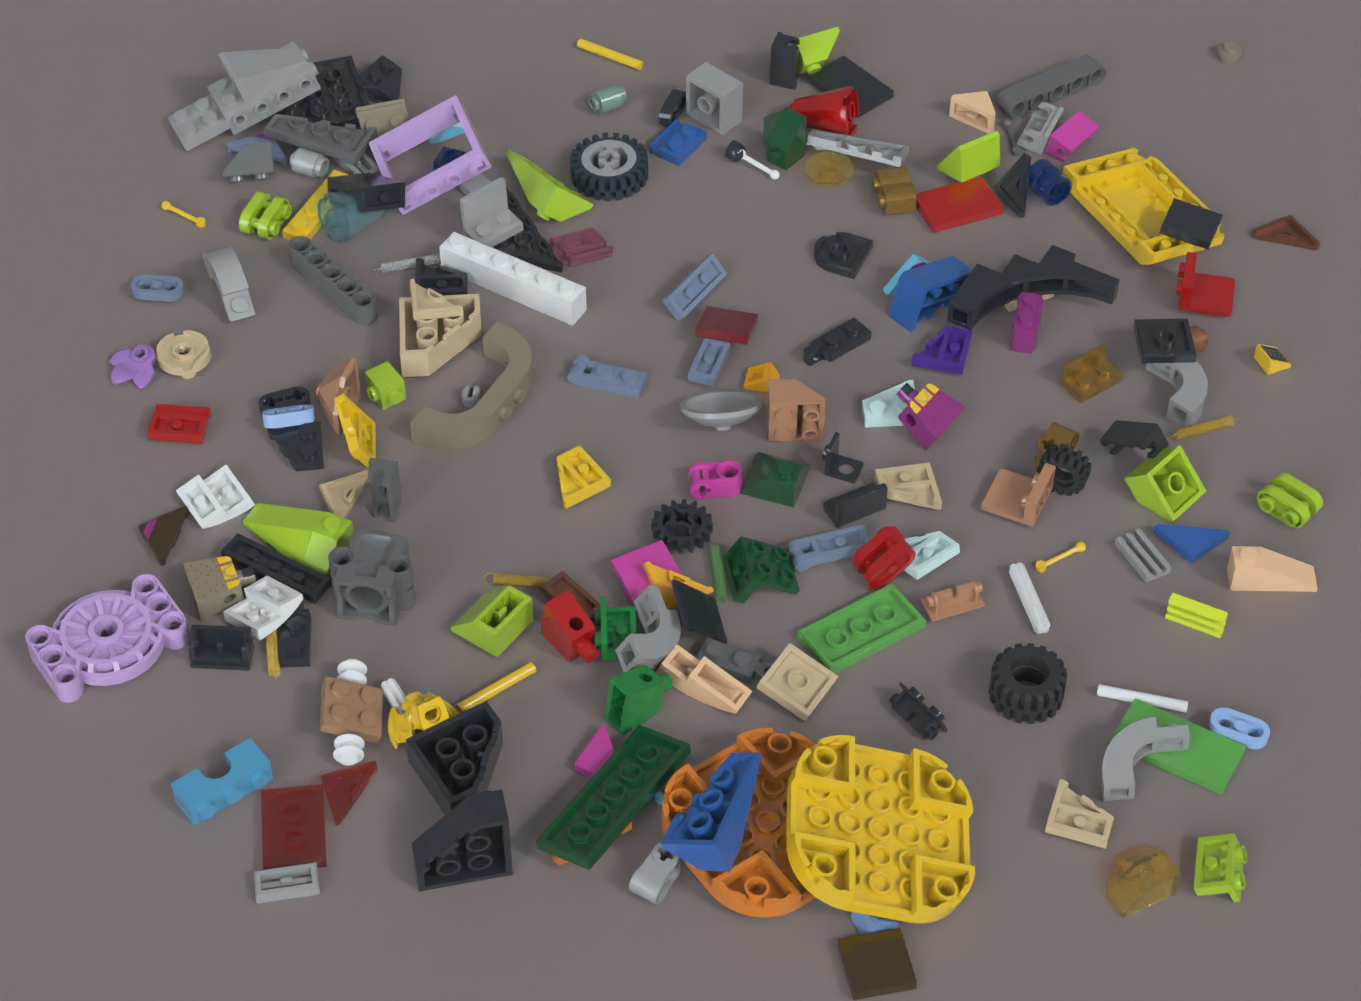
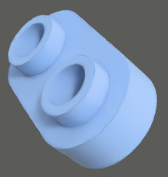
M1225 707L1214 710L1210 717V731L1243 744L1249 749H1261L1268 742L1270 728L1264 721Z

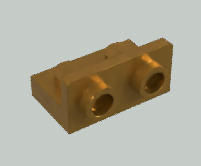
M1103 344L1088 350L1085 354L1074 360L1067 361L1062 367L1060 385L1080 403L1122 381L1123 373L1106 359L1107 347Z

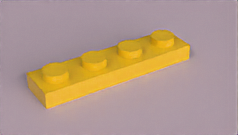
M333 170L328 177L344 176L349 174ZM327 178L282 230L283 239L290 241L297 236H305L312 239L342 203L328 202Z

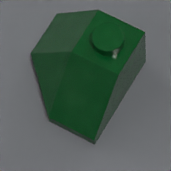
M785 107L763 118V141L767 161L784 170H788L805 156L807 117Z

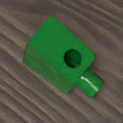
M643 665L610 678L604 719L622 736H625L661 710L663 694L673 686L670 676L664 672L657 675L649 666Z

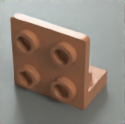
M1045 463L1041 472H1036L1033 478L1005 469H999L982 502L981 509L1034 527L1052 491L1056 466Z

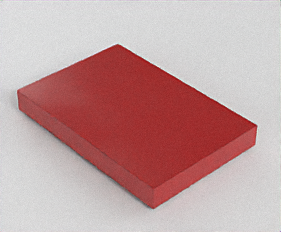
M981 176L962 183L958 182L916 194V208L933 233L1003 214V206Z

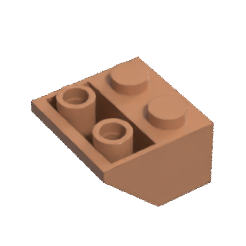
M796 379L768 380V442L823 440L825 398Z

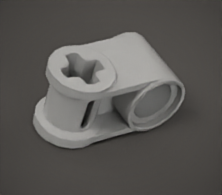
M661 842L658 843L644 863L633 874L629 890L659 905L667 895L669 888L680 875V858L665 850Z

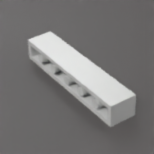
M453 232L439 247L442 266L448 267L450 270L467 273L469 282L573 326L587 310L586 287L456 232Z

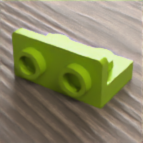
M1235 833L1198 837L1194 890L1197 896L1229 893L1233 902L1241 901V890H1245L1246 887L1243 864L1247 863V851L1244 845H1240Z

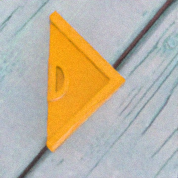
M649 561L642 565L651 585L658 586L667 610L678 608L671 583L673 579L708 595L714 592L711 586L707 587L692 581L689 577L671 570H665L651 564Z

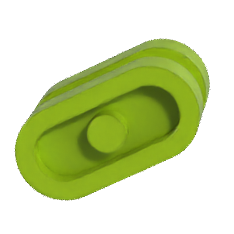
M257 191L240 216V232L252 235L257 230L259 237L271 240L274 236L278 235L280 227L291 215L292 206L289 204V200L276 196L271 202L270 194Z
M1284 472L1275 476L1271 480L1270 485H1266L1257 494L1258 505L1264 512L1281 520L1287 526L1296 529L1303 527L1310 520V516L1315 515L1323 507V499L1315 489Z

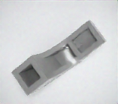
M228 246L204 253L203 259L209 278L216 282L229 323L254 317L256 314L248 292L249 287L241 264L232 247Z
M1197 361L1189 363H1147L1146 370L1166 380L1178 391L1169 400L1166 418L1182 428L1195 425L1202 416L1208 390L1207 377L1201 365Z
M648 585L634 601L645 634H629L615 650L624 672L643 665L649 666L652 670L656 669L675 648L680 639L681 625L677 610H667L658 586Z
M1150 717L1136 721L1122 729L1112 739L1104 754L1101 775L1103 802L1134 799L1135 780L1133 768L1136 763L1152 753L1188 750L1190 741L1189 726L1167 724L1157 728L1156 717Z

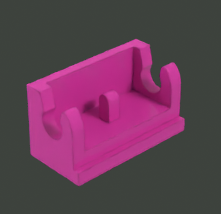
M1078 111L1049 136L1043 152L1049 153L1057 160L1064 162L1067 158L1060 153L1059 149L1065 154L1071 155L1084 141L1092 139V135L1099 131L1100 126Z

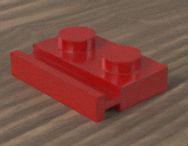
M156 403V410L153 412L147 430L149 440L203 444L209 425L208 420L211 418L210 408Z

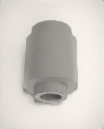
M298 148L297 151L291 154L290 165L293 172L312 178H323L329 168V159L325 158L323 154Z

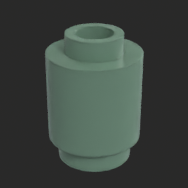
M615 84L591 92V98H589L590 108L599 115L621 108L627 102L624 88L621 85Z

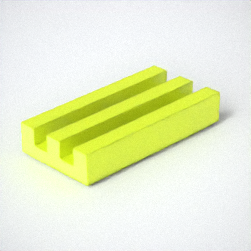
M1172 593L1168 602L1166 619L1221 638L1225 629L1228 612Z

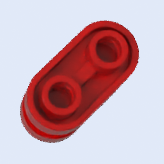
M895 526L881 528L869 542L858 548L853 556L852 563L859 573L864 574L863 578L868 586L873 590H877L888 585L914 561L916 553L908 542H904V536Z

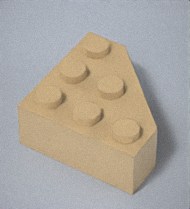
M479 294L445 295L447 301L454 305L462 306L463 316L413 320L411 297L399 298L402 377L430 376L482 335Z

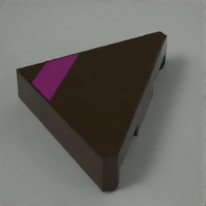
M183 506L138 526L140 534L161 566L166 565V559L171 548H174L179 538L181 527L185 519L189 517L187 506Z

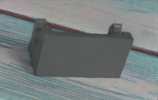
M370 458L368 480L372 484L374 500L372 514L374 517H377L379 509L387 508V521L395 522L402 501L398 461Z

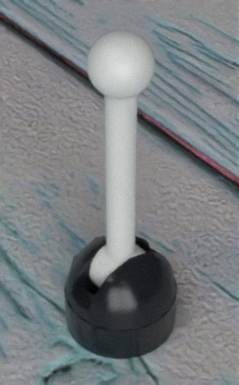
M733 140L728 145L725 157L729 160L739 162L744 159L770 174L771 179L776 180L779 178L780 173L778 170H771L747 156L746 148L742 143Z

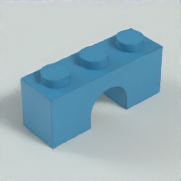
M251 738L224 752L228 770L225 776L217 779L207 778L197 768L171 783L176 804L193 825L211 818L218 811L230 804L237 803L242 797L264 787L273 780L269 759Z

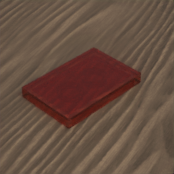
M323 784L261 790L263 870L317 862V868L327 867Z

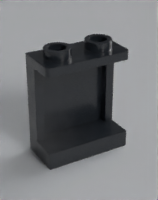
M370 172L327 177L328 202L330 203L357 200V211L362 213L405 207L404 181Z

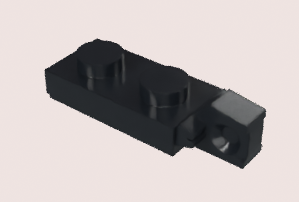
M854 317L814 339L803 350V361L809 366L822 359L832 362L869 341L872 332Z
M303 601L281 625L280 668L310 666L312 618L310 609H304Z

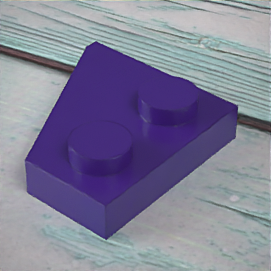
M946 326L939 332L937 337L932 338L926 343L925 350L920 354L915 353L913 355L911 366L962 375L973 331Z

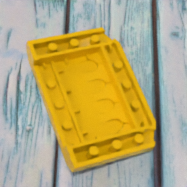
M1131 148L1064 166L1062 176L1066 189L1140 265H1150L1186 255L1187 252L1204 250V248L1159 233L1174 198L1210 210L1159 159L1153 156L1146 159L1138 155V149ZM1219 227L1210 248L1222 245L1224 233H1220Z

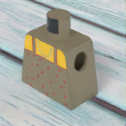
M228 556L183 563L186 581L200 621L216 616L243 600L241 587L256 582L252 566L235 571L232 560Z

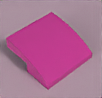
M662 540L610 560L611 569L623 585L624 595L631 606H635V599L648 585H651L642 566L645 562L649 561L655 566L681 574Z

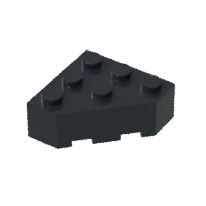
M485 701L406 739L408 762L445 815L468 796L487 791L503 745L502 722L488 702Z
M502 789L495 791L487 790L468 796L412 842L419 892L513 875L509 819Z

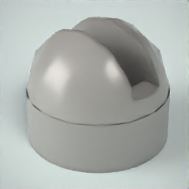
M468 384L461 393L462 404L468 408L475 406L483 397V392L478 385Z

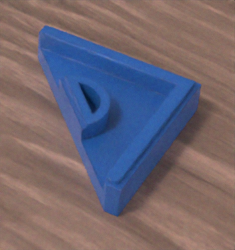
M1157 524L1154 527V533L1190 563H1193L1226 541L1230 533L1224 529Z

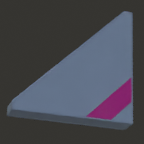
M265 132L226 144L227 151L235 153L239 152L245 144L271 142L273 160L279 161L282 166L287 164L286 157L276 140L266 137Z

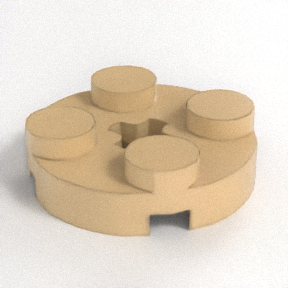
M184 330L182 335L174 336V333L168 334L160 340L156 348L159 368L172 375H181L185 379L195 377L198 371L207 366L212 357L207 338L203 334L191 330ZM189 351V353L184 354V355H180V354H179V353H185V352Z

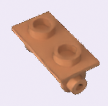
M974 580L956 586L954 590L949 588L938 592L932 591L929 593V596L920 599L932 622L985 607V603L979 594L983 592L982 584L980 581L975 582Z

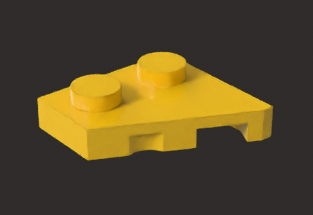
M341 394L334 398V402L349 451L353 458L369 467L370 458L376 459V423L346 395Z

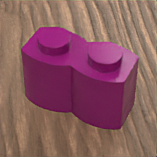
M1022 292L1019 295L1012 324L1010 340L1012 351L1031 354L1035 350L1044 303L1042 295Z

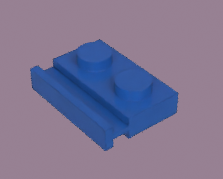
M676 119L649 145V153H657L659 158L680 166L706 140V131L688 123L681 124L680 120Z

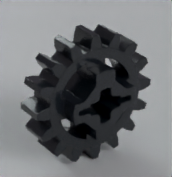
M683 499L681 504L671 500V506L668 507L662 504L661 511L655 510L654 519L651 520L653 539L662 540L667 545L669 552L673 548H677L678 554H682L683 549H688L690 553H693L694 546L702 549L704 541H710V534L713 533L712 515L710 513L706 514L705 506L697 508L696 501L689 505L686 499Z

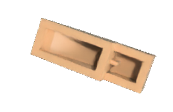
M677 644L656 672L657 675L663 672L667 673L672 680V687L704 704L733 714L738 712L752 693V690L705 656L699 661Z

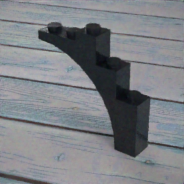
M1051 245L1039 263L1015 254L1002 273L977 264L950 300L947 321L972 330L983 317L996 308L1017 300L1022 292L1040 295H1076L1113 304L1117 297L1120 279L1075 262V253Z

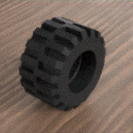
M1020 643L1015 644V648L1010 646L1005 648L1004 653H999L996 656V661H993L989 694L992 704H995V709L998 713L1004 712L1003 717L1007 719L1012 717L1017 723L1027 721L1028 724H1034L1036 720L1042 723L1047 720V716L1052 718L1056 715V711L1060 710L1064 699L1067 669L1064 668L1062 659H1056L1057 654L1054 651L1048 652L1046 651L1047 647L1042 645L1035 647L1033 643H1028L1027 646H1023ZM1020 681H1029V682L1035 683V684H1037V685H1035V686H1028V685L1021 684V683H1019V682H1020Z

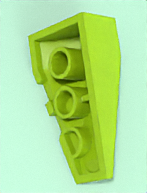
M510 149L507 150V157L529 203L538 209L536 214L547 221L553 218L561 222L593 207L594 204L582 195L564 186L563 182L547 174L544 169L526 157Z
M257 503L242 522L245 528L262 542L273 546L278 553L328 577H331L328 560L330 551L340 546L347 547L353 531L351 520L326 511Z

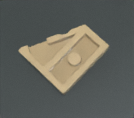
M930 462L875 469L877 485L885 483L888 487L887 499L936 510L942 508V499Z
M1060 779L1045 832L1106 849L1114 817L1103 808L1095 806L1093 801L1084 794L1081 797L1068 788L1069 783Z

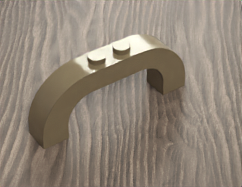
M496 321L483 336L484 357L501 363L506 369L478 403L467 411L451 414L424 406L410 422L412 442L430 449L450 451L475 446L493 435L501 424L510 418L515 407L524 401L531 387L533 379L532 353L527 340L517 330Z

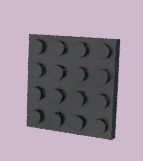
M352 55L314 62L319 73L315 77L321 89L275 113L307 118L308 122L311 123L325 120L331 121L333 126L345 127L346 123L359 126L355 109L356 107L367 106L369 102L364 88L356 83L359 74Z

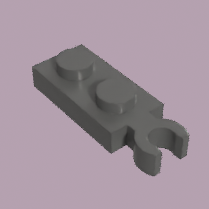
M710 638L706 639L697 656L699 661L705 656L736 680L751 684L754 678L760 681L774 663H762V655Z

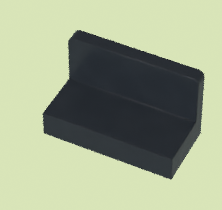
M870 483L825 501L823 510L835 526L839 528L886 509L888 487L885 483L877 486Z

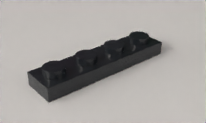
M239 533L220 551L221 557H230L233 565L241 569L252 566L256 576L260 578L269 576L300 592L303 595V599L313 604H316L332 586L330 577Z

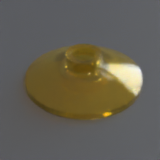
M821 151L811 155L805 161L804 172L809 180L818 185L838 186L852 178L854 164L849 157L842 153Z

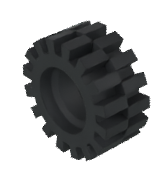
M1054 444L1051 448L1048 447L1036 472L1040 473L1045 463L1056 466L1051 492H1054L1056 489L1059 495H1063L1066 492L1067 496H1072L1073 492L1078 494L1080 490L1084 489L1091 473L1092 465L1091 462H1088L1089 458L1087 455L1082 457L1083 451L1080 449L1077 452L1074 451L1075 447L1072 445L1068 449L1066 444H1060L1059 447L1057 444ZM1058 467L1064 468V469L1068 470L1069 472H1065V471L1061 470V469L1058 468Z

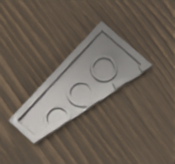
M812 129L807 137V145L813 146L816 150L828 149L840 154L852 155L901 167L909 151L908 145Z

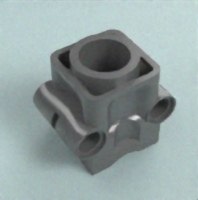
M354 530L351 533L347 547L340 546L330 551L328 560L333 595L337 601L338 619L352 621L370 619L382 625L395 626L400 611H407L414 607L416 596L412 561L409 556L408 540L404 536L383 531Z

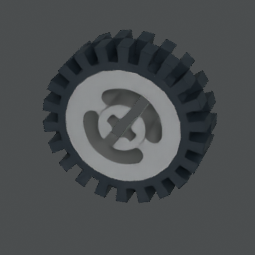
M607 132L603 133V138H599L595 134L592 135V141L588 138L583 139V144L578 143L576 149H573L571 152V180H573L574 187H577L580 193L585 191V196L589 198L594 193L595 200H600L601 196H605V201H611V196H615L616 201L622 200V194L627 198L631 197L632 191L638 193L640 187H644L648 180L647 150L644 149L642 143L638 144V140L634 137L629 141V135L624 134L622 138H619V133L613 132V137H608Z

